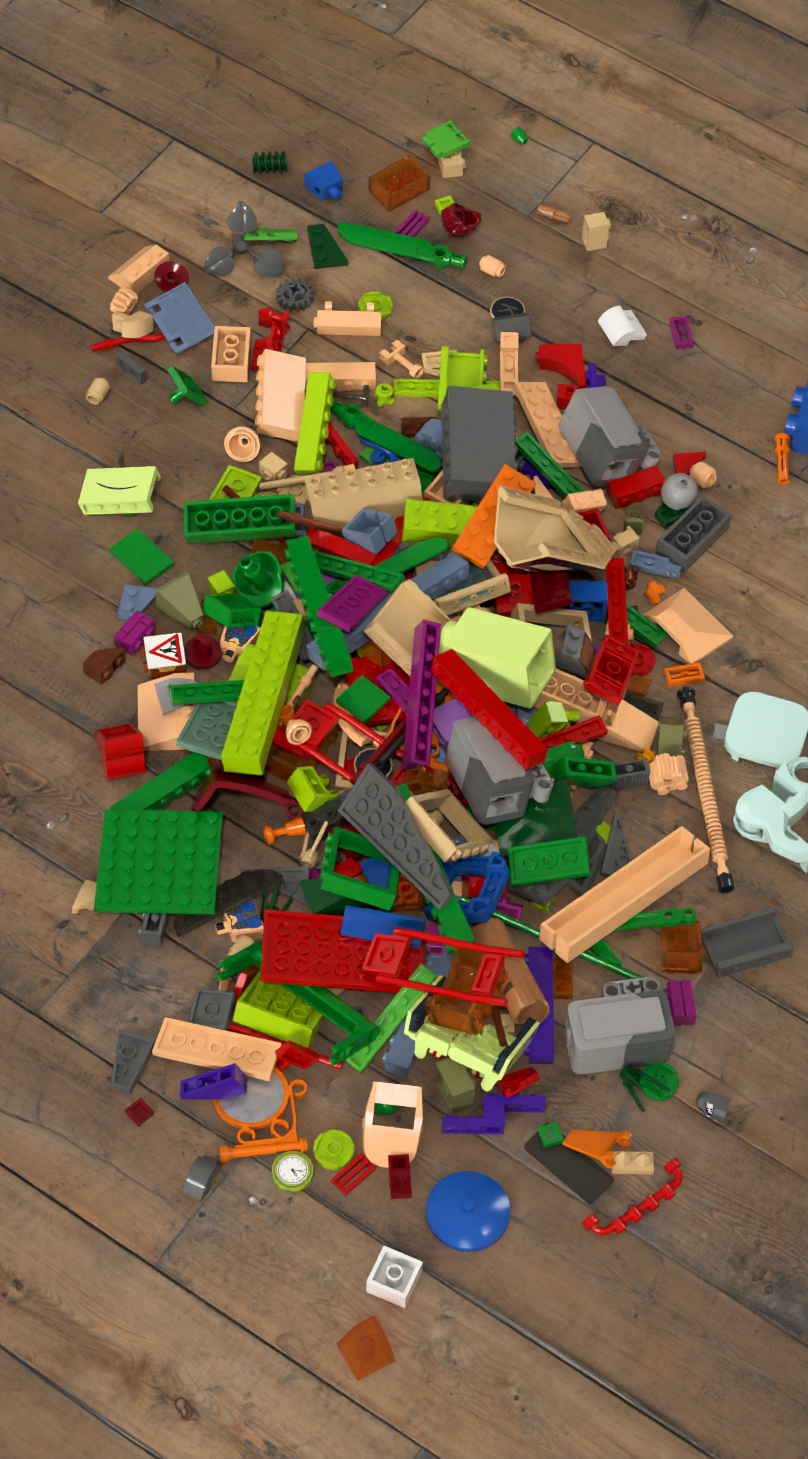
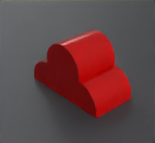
M132 723L94 730L107 781L146 773L142 733Z

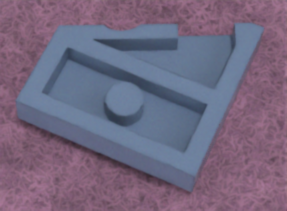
M125 584L117 614L118 619L128 620L137 610L141 613L146 611L151 606V602L156 598V589Z

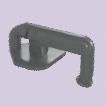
M596 833L588 847L591 876L582 877L579 883L571 878L567 883L579 896L590 890L602 866L606 843L598 833Z

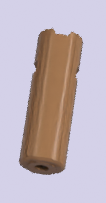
M490 918L486 923H479L472 930V934L478 944L518 949L506 925L498 918ZM477 952L482 961L484 953ZM505 956V962L497 981L496 989L501 998L508 999L506 1008L516 1026L524 1024L529 1017L541 1023L550 1012L548 1002L524 958Z

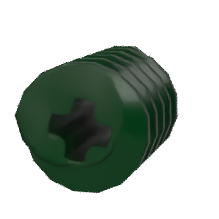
M271 151L268 152L267 156L264 152H261L260 157L255 152L252 157L253 174H255L256 169H258L259 174L262 173V169H265V172L268 173L270 168L273 173H275L276 168H278L280 173H282L283 168L287 172V156L285 151H282L280 156L278 151H275L274 156Z

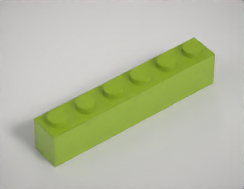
M309 372L294 465L295 473L300 476L317 474L323 471L324 464L322 460L323 455L326 453L325 441L329 435L328 422L331 421L330 409L334 403L333 389L336 388V380L330 372Z

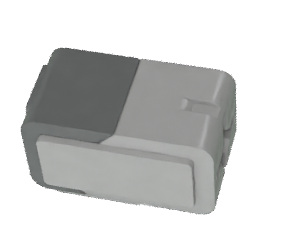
M604 386L574 391L558 424V428L593 485L604 487L607 486L609 481L636 473L639 467L645 470L658 465L662 457L659 448L646 427L641 422L632 419L613 388Z
M476 717L454 722L445 763L478 822L487 825L520 818L526 813L529 798H534V800L541 803L549 800L553 781L542 763L525 770L504 749L502 744L481 725Z
M643 977L608 982L603 987L601 998L579 1000L569 1004L564 1037L571 1069L574 1073L589 1074L619 1070L627 1065L641 1067L647 1064L655 1065L659 1062L666 1063L669 1060L675 1045V1027L667 995L660 991V980L656 977Z

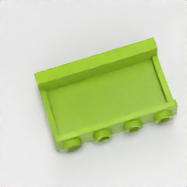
M442 346L438 418H441L442 397L445 396L448 386L475 387L482 385V382H486L487 371H483V366L487 367L488 356H484V349H481L480 354L449 352V346Z

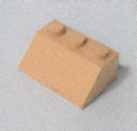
M158 245L144 247L109 275L108 279L119 287L129 288L138 294L154 280L156 268L160 264L169 261V253Z

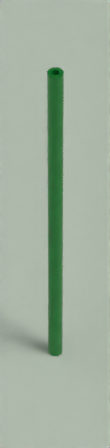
M462 895L459 902H471L472 899ZM497 910L490 916L498 918L504 923L537 938L540 937L539 929ZM588 951L578 955L628 979L643 978L639 974Z

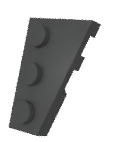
M119 1029L111 1087L113 1090L131 1095L152 1054L156 1041Z

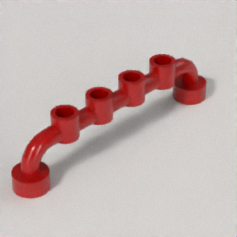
M677 1158L669 1161L664 1166V1169L669 1175L674 1174V1180L664 1185L655 1194L648 1196L639 1205L632 1207L623 1216L613 1220L608 1226H599L600 1220L595 1213L587 1217L582 1222V1225L587 1231L591 1229L594 1233L601 1236L609 1235L614 1231L618 1235L628 1228L627 1222L632 1220L634 1223H637L644 1217L643 1211L649 1209L650 1212H653L661 1205L658 1202L659 1200L665 1198L668 1201L677 1194L675 1189L681 1185L683 1180L680 1170L682 1164Z

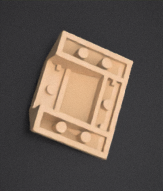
M685 588L643 614L644 617L656 626H661L680 645L679 655L688 664L697 663L733 638V635Z

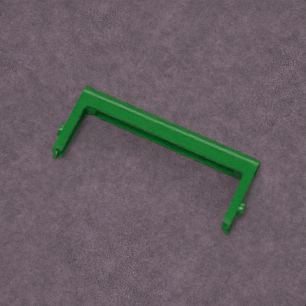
M257 941L220 962L216 967L218 969L223 968L224 970L217 973L214 977L223 981L252 965L261 969L262 941ZM280 983L350 1035L332 1047V1054L334 1056L329 1059L331 1065H336L346 1058L352 1057L356 1052L371 1044L380 1033L379 1026L327 988Z

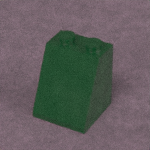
M322 879L299 881L312 914L344 916L346 905L359 908L369 907L367 903L322 890Z

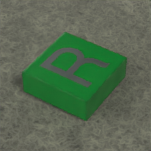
M557 1122L537 1127L543 1148L563 1143L564 1139Z

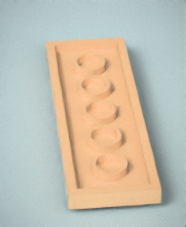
M515 382L513 389L540 445L562 468L581 467L558 428L562 415L546 382Z
M165 1017L152 1053L154 1056L212 1069L236 1063L247 1077L270 1082L278 1060L275 1050L282 1046V1043Z

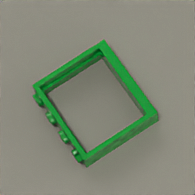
M335 827L333 833L328 834L325 843L327 844L323 854L325 857L321 866L323 869L319 879H322L321 889L390 911L396 897L400 871L363 835ZM337 847L388 862L385 888L333 872Z

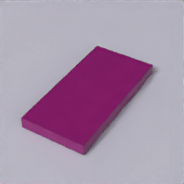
M355 575L318 609L317 616L350 632L387 597L388 591Z

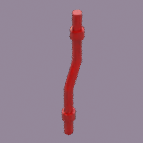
M163 333L146 335L139 338L105 339L104 342L91 345L92 352L102 349L109 350L113 349L114 346L129 342H157L166 338Z

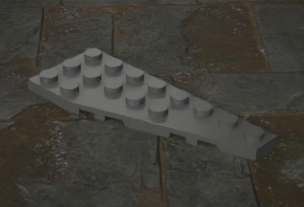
M368 763L341 804L338 812L439 910H444L454 895L453 890L399 789L378 768Z
M607 787L596 789L574 812L577 836H586L588 847L597 833L596 827L602 824L604 813L609 811L617 796L614 789ZM510 877L507 881V893L547 905L571 879L512 887Z

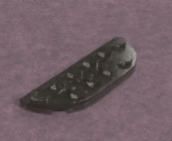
M245 870L239 876L228 879L223 884L217 886L215 915L177 914L174 920V930L179 937L285 883L282 875L274 870Z

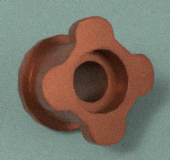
M624 566L625 589L630 590L636 585L638 569Z

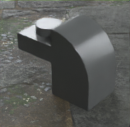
M198 1156L188 1173L182 1192L201 1201L209 1193L213 1178L221 1171L223 1163L211 1156Z

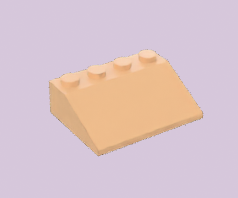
M174 673L138 685V730L142 733L144 751L187 750L177 747L176 740L193 712L195 704H185L181 708L163 715L154 683L171 678H185L195 681L194 673Z

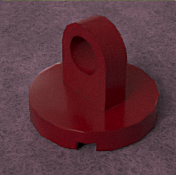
M198 634L184 646L185 661L190 667L202 670V668L210 669L217 665L221 659L220 644L210 636Z

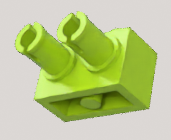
M550 700L544 702L528 720L530 730L540 739L570 727L569 721L577 722L580 714L576 709L564 710L562 702Z
M313 766L297 767L287 781L304 812L319 811L325 802H336L338 799V793H335L336 790L327 791L325 788L329 785V778H326L327 775L318 776Z

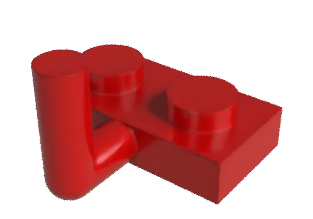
M290 1040L275 1050L276 1058H278L276 1064L280 1071H283L291 1064L305 1070L319 1060L317 1052Z

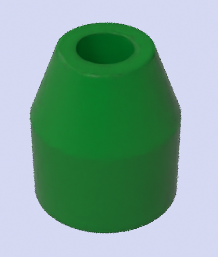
M520 126L516 127L510 134L514 141L521 145L526 144L528 141L526 132Z

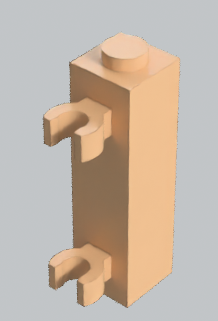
M325 301V310H318L317 317H314V328H317V334L380 336L381 312H374V302H367V311H332V301Z

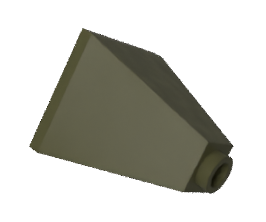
M187 571L156 589L155 608L159 612L189 629H197L204 623L203 612L190 574Z

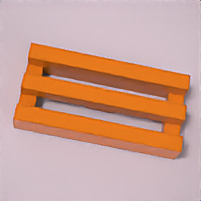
M700 662L668 667L663 670L668 687L705 681Z

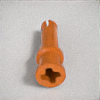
M779 433L774 436L776 443L775 455L778 459V484L787 485L789 484L788 456L791 453L789 447L790 435Z

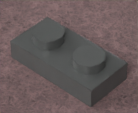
M122 350L116 354L117 365L140 385L146 382L145 368L141 364L136 363L131 355L126 354Z

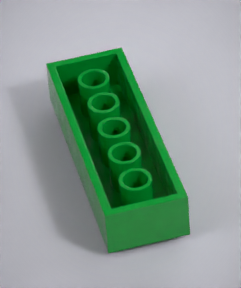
M294 494L184 502V537L187 544L297 537V524L277 517L278 510L297 513Z

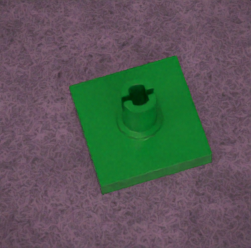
M173 365L168 369L169 374L178 387L168 396L174 404H177L184 396L201 406L208 402L192 376Z

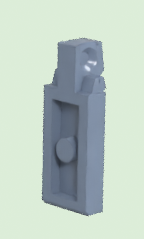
M639 550L633 551L629 563V568L635 567L639 571L674 578L680 577L682 566L673 564V562L669 561L670 558Z

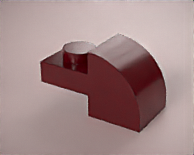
M409 1154L388 1155L391 1199L412 1198Z

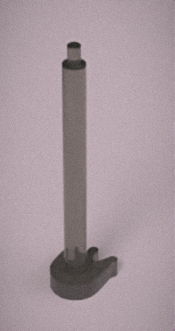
M363 385L362 394L333 392V398L360 400L362 405H368L370 388L367 385Z

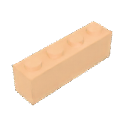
M375 362L306 363L305 391L307 389L309 372H330L336 380V388L333 391L376 390Z

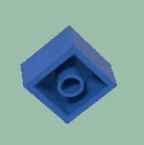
M570 581L573 604L567 605V609L587 611L588 622H605L608 602L607 582Z

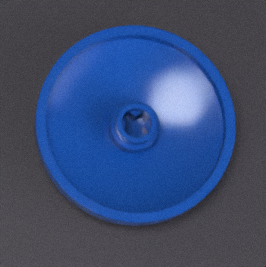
M473 1171L456 1172L441 1179L431 1190L426 1205L427 1223L433 1235L447 1247L462 1252L480 1251L495 1244L505 1233L510 1219L509 1199L503 1188L491 1177Z

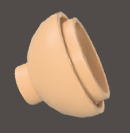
M239 426L230 430L224 441L225 450L228 455L239 462L253 460L259 453L261 445L258 434L246 426ZM246 438L248 443H244L242 439Z

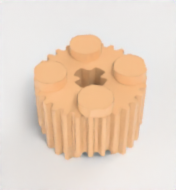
M666 753L656 755L654 762L648 764L651 788L655 789V791L657 790L659 795H666L671 790H684L688 787L689 777L683 755H678L677 757H671Z

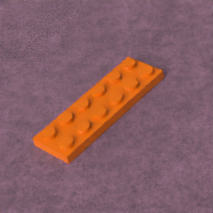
M504 464L451 550L484 569L497 548L494 544L499 486L531 493L536 482Z

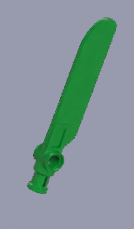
M342 222L337 227L340 237L356 246L431 262L436 268L441 269L452 265L461 267L464 270L467 265L468 255L455 254L444 245L433 247L425 239L348 222Z
M334 398L330 412L337 415L338 419L343 421L345 427L355 428L357 434L404 459L413 458L415 465L429 472H438L441 469L440 459L430 449L361 413L359 406L355 404H341Z
M444 538L428 539L375 565V567L403 573L448 549L449 545ZM346 579L342 582L334 580L328 583L326 589L329 597L331 598L350 580Z

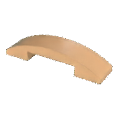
M501 332L500 391L513 392V396H517L513 385L515 382H518V333Z

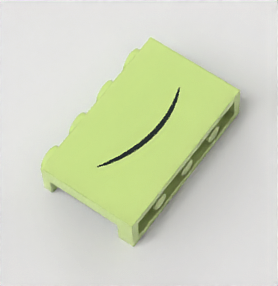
M156 466L87 469L78 504L84 515L153 512L154 506L150 499L155 481H160L161 476Z

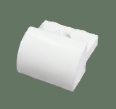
M621 306L610 308L598 320L613 346H627L631 340H644L647 336L632 310H623Z

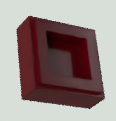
M139 1098L125 1109V1114L139 1127L154 1115V1111Z

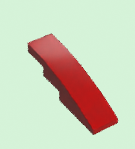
M310 528L306 534L312 548L318 549L319 552L371 566L377 560V555L330 533Z

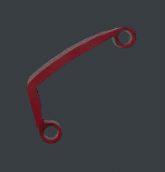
M211 771L194 796L193 804L188 810L203 811L201 808L209 801L216 788H227L285 803V813L292 819L300 817L303 812L297 799L291 796L288 790L256 777L225 771ZM291 805H297L299 807L297 812L291 813L288 811Z

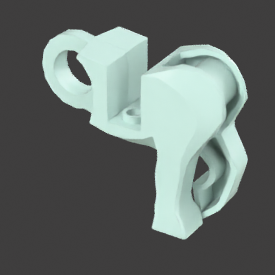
M799 757L790 761L788 766L787 762H784L775 772L771 791L765 786L760 785L744 793L737 802L733 822L741 836L750 840L769 843L773 852L796 863H800L803 871L807 873L808 843L791 830V827L808 811V783L798 780L795 776V771L798 769H808V757Z

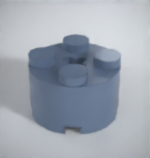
M430 419L415 435L414 440L433 451L441 462L442 424L438 419Z

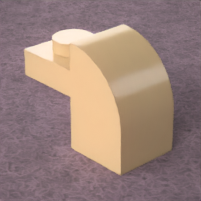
M138 311L130 316L120 312L112 314L113 330L121 332L122 337L139 338L154 331L152 314Z

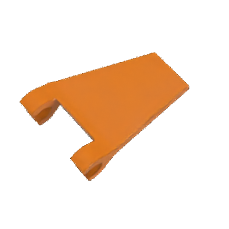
M572 1130L563 1141V1145L596 1158L604 1166L612 1169L616 1164L613 1161L616 1153L610 1150L616 1143L622 1148L628 1149L631 1145V1142L628 1140L632 1134L628 1131Z

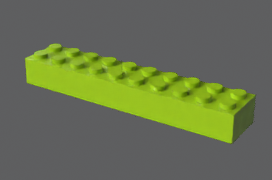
M266 611L221 755L225 772L263 774L306 627L303 614Z

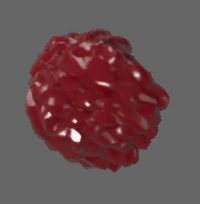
M452 203L441 211L442 225L445 227V231L454 236L469 234L482 221L481 213L472 211L457 203Z

